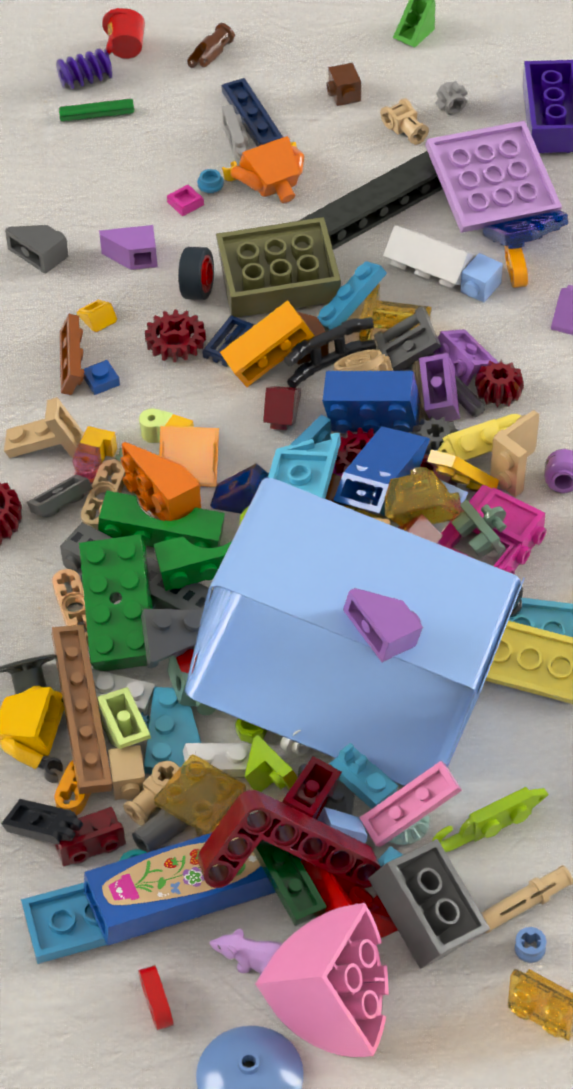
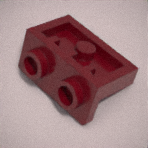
M111 806L78 818L82 821L83 826L80 831L73 830L76 834L72 841L62 839L59 844H54L64 867L70 864L82 863L88 858L101 853L113 852L119 847L126 845L123 825L121 822H118Z

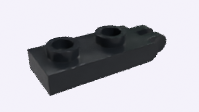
M24 799L18 800L1 823L9 833L54 844H59L62 839L72 841L76 836L73 830L80 831L83 826L82 821L71 810Z

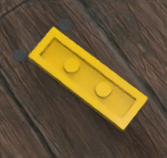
M430 451L427 462L438 467L436 472L452 477V481L466 485L467 489L477 492L482 485L497 489L498 479L463 459L443 452Z

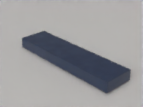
M245 78L221 85L223 95L229 104H232L235 113L240 114L243 126L257 147L283 138Z

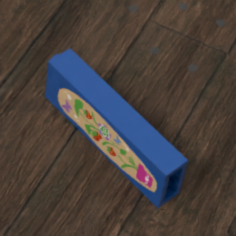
M212 833L84 872V893L107 946L276 892L254 852H252L228 885L222 888H213L206 884L197 860L200 849Z

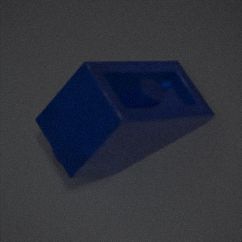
M255 463L221 481L216 486L210 506L216 510L242 514L244 509L250 506L261 481L268 478L269 473Z

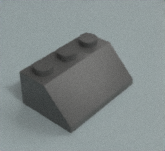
M438 839L387 862L368 878L420 969L449 955L490 930Z

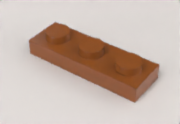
M68 314L59 332L61 393L72 396L76 386H80L84 378V369L81 368L84 350L80 348L83 329L79 325V316Z

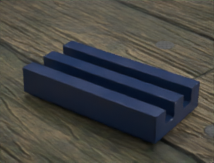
M230 315L202 350L203 358L208 359L212 357L213 362L218 363L220 360L222 365L227 367L228 364L220 352L255 324ZM235 325H238L232 333H229ZM224 338H225V342H224V343L222 344V346L218 349V351H216V348L220 345V343H221V342L224 340Z

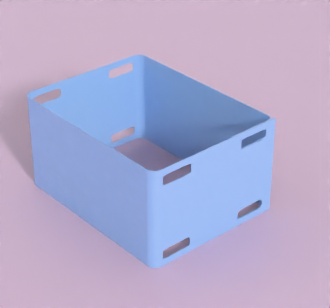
M265 478L261 481L208 589L185 686V693L197 702L334 758L338 757L340 750L351 743L392 781L405 786L440 761L444 762L447 767L449 766L480 695L525 578L523 577L521 582L514 574L277 479ZM212 587H214V588H213V592H212L211 599H210V601H209ZM357 588L404 601L408 608L418 615L423 626L416 646L381 662L343 611L349 590ZM196 655H197L195 667H194V670H193V673H192L194 661H195V658H196ZM301 730L300 732H298L297 734H295V735L293 736V733H294L295 731Z

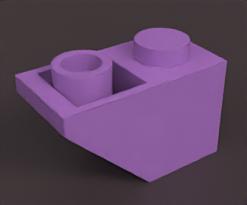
M153 225L99 230L101 252L106 257L130 270L158 267Z

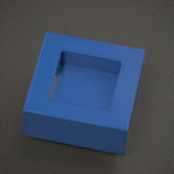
M108 360L84 368V380L94 395L120 386L119 376Z

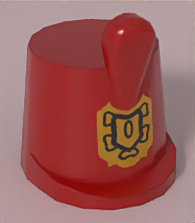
M116 8L105 13L102 18V27L108 35L105 48L107 53L110 55L112 52L115 56L124 59L139 55L142 50L145 29L143 16L137 11L125 8Z

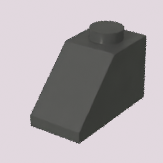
M48 225L14 226L5 229L8 250L45 274L69 257L65 235Z

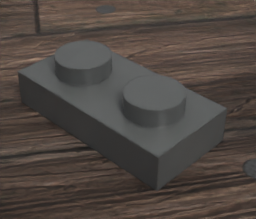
M76 474L27 501L31 513L42 517H50L58 513L61 506L83 499L84 493L93 488L88 478Z

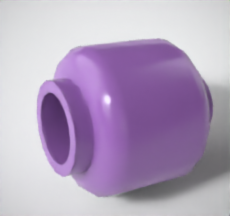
M559 449L552 452L546 459L544 468L545 482L555 492L569 493L573 491V450Z

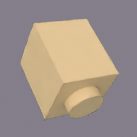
M134 745L121 749H108L115 800L134 799L143 790L142 783L146 780L141 746Z

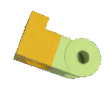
M147 409L139 416L141 436L143 440L149 443H160V426L194 427L193 420L164 410Z

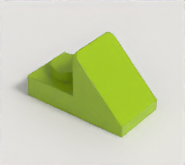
M259 735L253 739L245 772V778L252 789L262 792L274 783L280 790L284 787L290 790L298 778L293 769Z

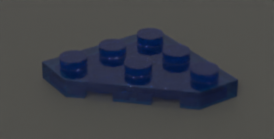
M557 210L487 225L483 228V235L492 239L493 242L500 243L502 246H508V249H517L524 247V242L541 239L544 235L560 230L561 227L569 224L568 214Z

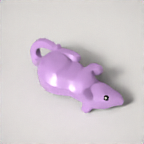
M242 929L235 930L233 935H222L210 941V945L215 951L228 959L235 958L239 962L237 965L238 972L249 973L253 969L260 973V975L274 953L282 945V943L276 941H255L244 938Z

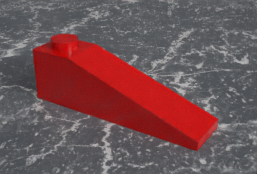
M301 859L303 866L327 906L325 913L340 907L365 903L372 914L381 938L398 931L378 895L374 898L365 888L359 887Z

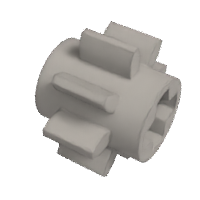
M457 81L453 83L446 82L436 92L439 98L436 104L440 110H445L447 114L458 113L468 102L464 97L468 92L463 85L459 86Z

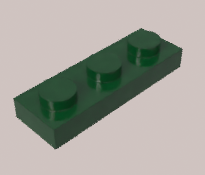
M261 840L253 852L294 926L324 914L327 906L299 857Z

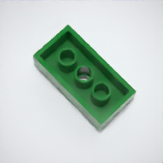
M141 534L79 543L91 665L95 670L100 671L147 666L141 614L144 609H152L146 545ZM121 600L120 603L114 604L116 601Z

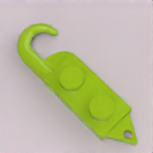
M524 787L469 814V818L462 824L459 833L443 840L453 830V827L449 825L437 832L432 841L438 839L444 851L450 852L473 840L476 842L484 837H493L502 828L513 823L519 824L525 821L532 814V809L549 794L545 788L528 790L527 787Z

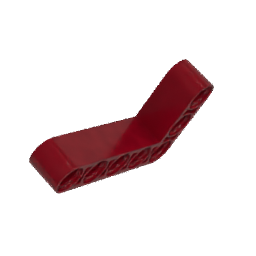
M247 790L237 797L200 849L197 860L206 884L213 888H222L228 885L261 840L363 888L372 887L368 878L381 868L369 845L256 790Z

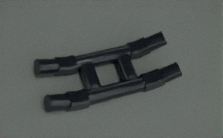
M372 317L344 321L333 329L307 341L303 340L297 343L284 358V362L288 366H293L299 359H302L309 353L311 362L300 365L287 380V384L292 388H296L302 381L314 375L315 372L334 364L347 355L364 350H376L374 339L345 343V335L348 336L361 330L374 328ZM334 341L335 351L322 357L321 346Z

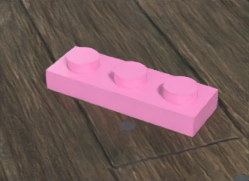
M440 761L359 818L375 845L381 847L462 790L446 764Z

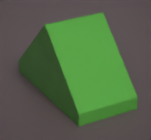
M409 0L393 38L412 47L420 44L435 30L436 1Z

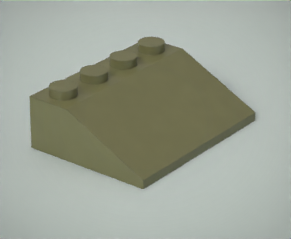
M324 217L216 233L230 313L234 317L273 312L275 308L281 306L287 300L294 308L326 304L336 296L337 291L341 287V278Z

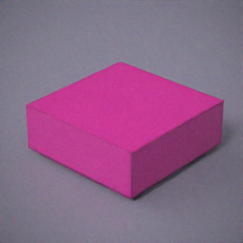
M186 185L167 195V203L183 217L204 206V198L190 185Z

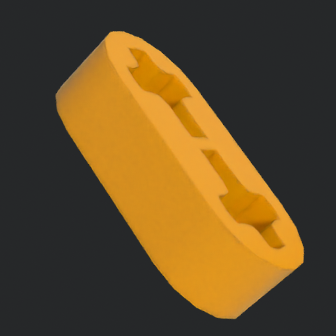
M506 244L505 261L511 285L513 288L527 287L528 272L521 244Z
M72 760L68 764L55 791L54 799L56 807L71 810L78 815L84 810L91 793L79 794ZM74 792L75 800H71L69 804H65L64 800H69L72 793Z

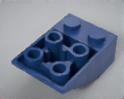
M381 426L343 472L333 501L359 513L389 519L391 522L399 524L430 439Z

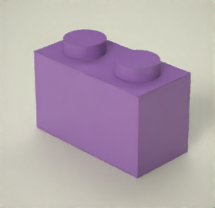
M448 353L419 358L424 407L429 419L431 415L435 420H439L443 416L445 421L460 419L455 368Z

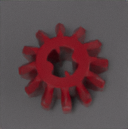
M501 359L499 363L495 364L489 361L487 366L480 367L475 378V386L478 398L484 399L486 405L495 403L497 408L500 404H505L509 407L512 401L519 400L520 394L524 389V381L521 369L515 368L513 362L504 364Z

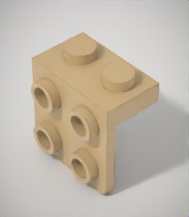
M535 410L527 415L520 416L514 424L505 430H500L493 438L490 475L499 480L498 486L501 489L508 491L514 497L524 491L527 457L536 449L540 415Z

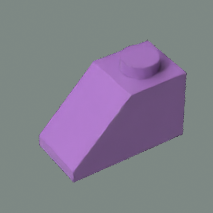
M357 588L349 590L343 611L381 662L416 646L423 626L418 615L411 611L404 601Z

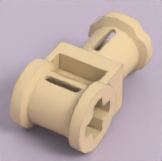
M403 98L394 106L381 108L380 115L384 125L388 129H392L397 135L404 132L408 136V141L414 145L422 143L428 136L429 127L417 121V111L413 109L408 99Z
M172 761L158 763L153 768L152 774L142 783L143 790L132 801H126L123 804L125 812L135 823L139 825L145 824L148 821V817L157 808L161 810L176 797L183 794L184 788L181 781L180 767Z

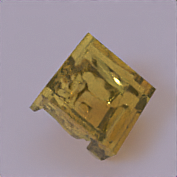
M425 467L410 470V475L390 479L385 495V516L400 526L421 514L432 525L451 521L463 510L460 507L459 493L450 494L434 472Z

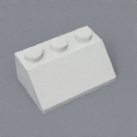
M394 225L383 256L392 259L390 264L404 270L407 266L415 268L414 274L430 279L431 275L440 278L439 284L454 289L455 284L461 285V272L477 254L417 231Z

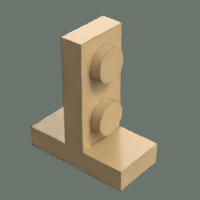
M56 397L47 400L45 419L6 430L4 452L9 458L62 444L71 458L80 456V441L84 432L59 398Z

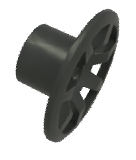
M48 654L0 666V673L8 672L11 674L15 694L22 693L33 686L46 687L42 666L57 656L56 654Z

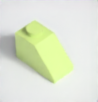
M128 687L97 697L101 723L113 746L121 749L151 739L148 728Z

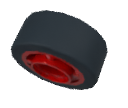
M188 246L184 248L179 261V290L185 299L206 300L211 294L214 281L213 255L208 247Z

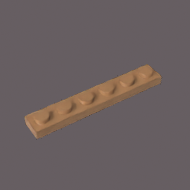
M84 625L52 627L51 635L54 653L57 656L55 659L79 794L112 791V778Z

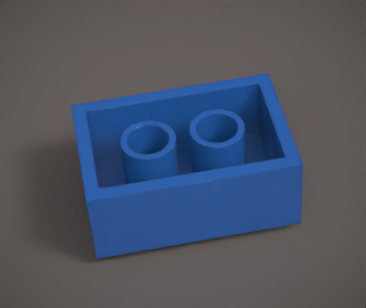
M326 371L322 401L327 418L331 419L332 432L346 434L347 431L357 432L358 428H362L363 432H368L372 428L375 434L383 426L408 433L412 432L413 426L418 425L421 402L413 371Z

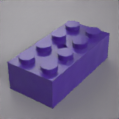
M573 60L524 61L523 94L526 121L538 152H573Z

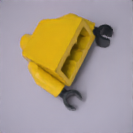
M33 686L22 693L7 696L3 700L0 708V744L5 753L35 770L37 767L43 769L44 778L48 782L56 783L58 782V775L49 770L54 768L63 772L61 760L55 757L45 760L42 757L49 756L64 711L62 694L51 687Z

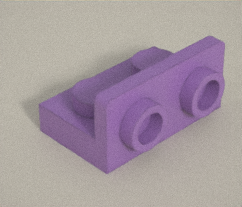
M465 329L441 331L438 339L442 347L433 351L436 355L448 353L455 368V375L466 386H469L474 374H478L481 366H487L489 361L495 364L499 363Z

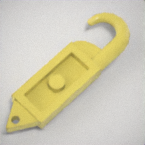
M510 414L448 434L443 437L444 442L437 451L455 455L464 461L491 453L494 436L500 430H505L514 424L521 415Z

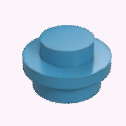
M207 169L200 173L197 185L203 192L215 193L223 188L224 179L219 171Z

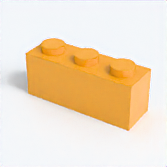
M287 300L246 333L230 343L220 353L234 374L248 387L284 360L297 343L303 340L307 341L315 335Z

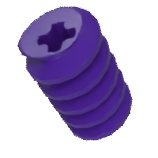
M98 48L94 54L91 51H87L85 58L79 53L76 55L75 60L73 57L68 56L66 63L62 59H58L56 62L62 87L65 88L67 83L71 90L74 89V81H77L83 87L84 78H87L89 83L93 84V77L95 75L100 82L103 81V73H106L109 79H112L113 76L112 64L105 49L103 52Z

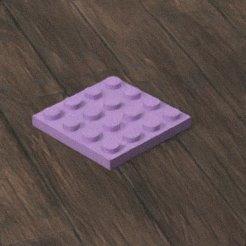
M525 121L427 139L426 149L461 233L560 213L562 209L561 203Z

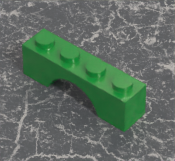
M106 490L99 515L98 531L112 538L141 534L145 545L149 547H154L153 544L184 536L187 541L195 546L215 548L220 545L225 513L195 507L190 514L181 519L173 521L158 520L147 515L140 508L136 496Z
M182 536L153 544L165 591L182 588L186 585L205 580H213L232 541L220 547L202 548L191 544Z

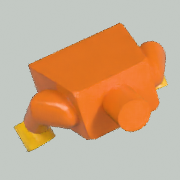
M286 136L242 152L240 166H237L236 161H232L230 163L231 168L222 167L224 179L226 181H241L253 190L258 191L263 197L277 193L281 203H287L295 198V193L291 187L297 184L298 178L303 172L304 154L296 147V142L290 143L289 137Z

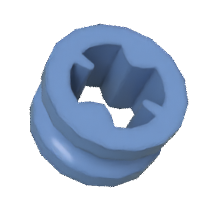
M526 927L520 930L516 935L514 948L518 958L528 963L541 960L545 955L546 936L541 930L534 927ZM525 941L529 944L534 941L537 942L536 949L532 946L526 949L524 947Z

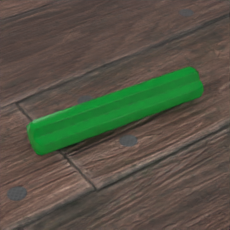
M129 98L59 107L60 121L66 122L133 114L135 111L134 101Z

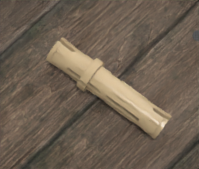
M561 865L558 869L540 879L535 877L529 881V885L481 912L490 928L485 933H490L491 930L538 903L545 904L550 901V896L572 885L573 878L569 870L564 865Z

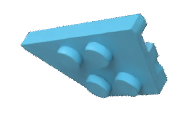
M340 433L330 434L331 440L314 444L313 439H310L298 445H289L276 449L268 478L277 479L325 499L341 443Z

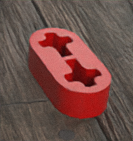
M153 965L138 970L141 986L156 1030L173 1026L172 1013L156 966Z

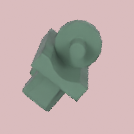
M467 499L462 502L460 507L463 512L451 522L463 538L475 528L479 530L480 534L468 543L480 558L494 549L498 554L503 552L506 548L492 529L496 528L499 532L505 530L506 525L503 523V520L506 517V511L501 506L491 509L486 504L481 508V511L484 513L482 518Z

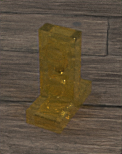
M378 284L365 298L360 319L372 317L374 328L389 329L415 314V310L421 307V305L381 301L380 284ZM423 306L431 319L432 307ZM374 328L361 330L359 332V340H371Z

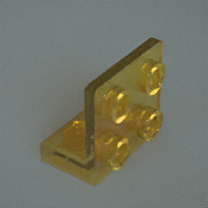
M191 755L154 797V804L195 828L196 837L213 833L237 797L246 791V785L198 756Z
M514 969L510 976L507 1007L517 1017L523 1020L529 1019L542 1026L548 1034L570 1041L573 1036V992L530 969L527 970L526 974L518 969Z

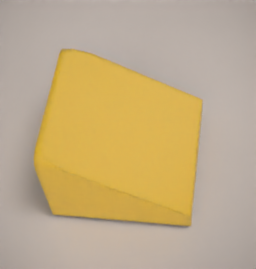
M99 299L78 309L76 312L82 321L94 332H98L117 322L112 304Z

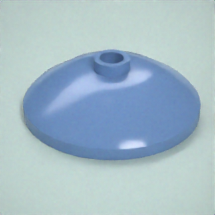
M261 1026L236 1027L217 1036L203 1051L196 1071L198 1089H302L304 1080L302 1060L294 1045L282 1034ZM247 1061H252L255 1063V1065L251 1068H246L243 1066V1064Z

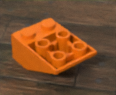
M127 442L122 443L123 457H121V463L125 469L123 482L130 493L134 492L137 495L140 505L146 512L150 511L155 519L173 521L187 516L195 507L201 508L200 484L183 465Z

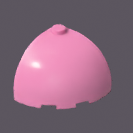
M361 903L329 911L297 930L274 953L255 984L277 1017L292 1032L306 1042L341 1056H374L386 1021V1016L381 1015L383 995H388L387 965H381L377 944H381L382 940L367 905Z

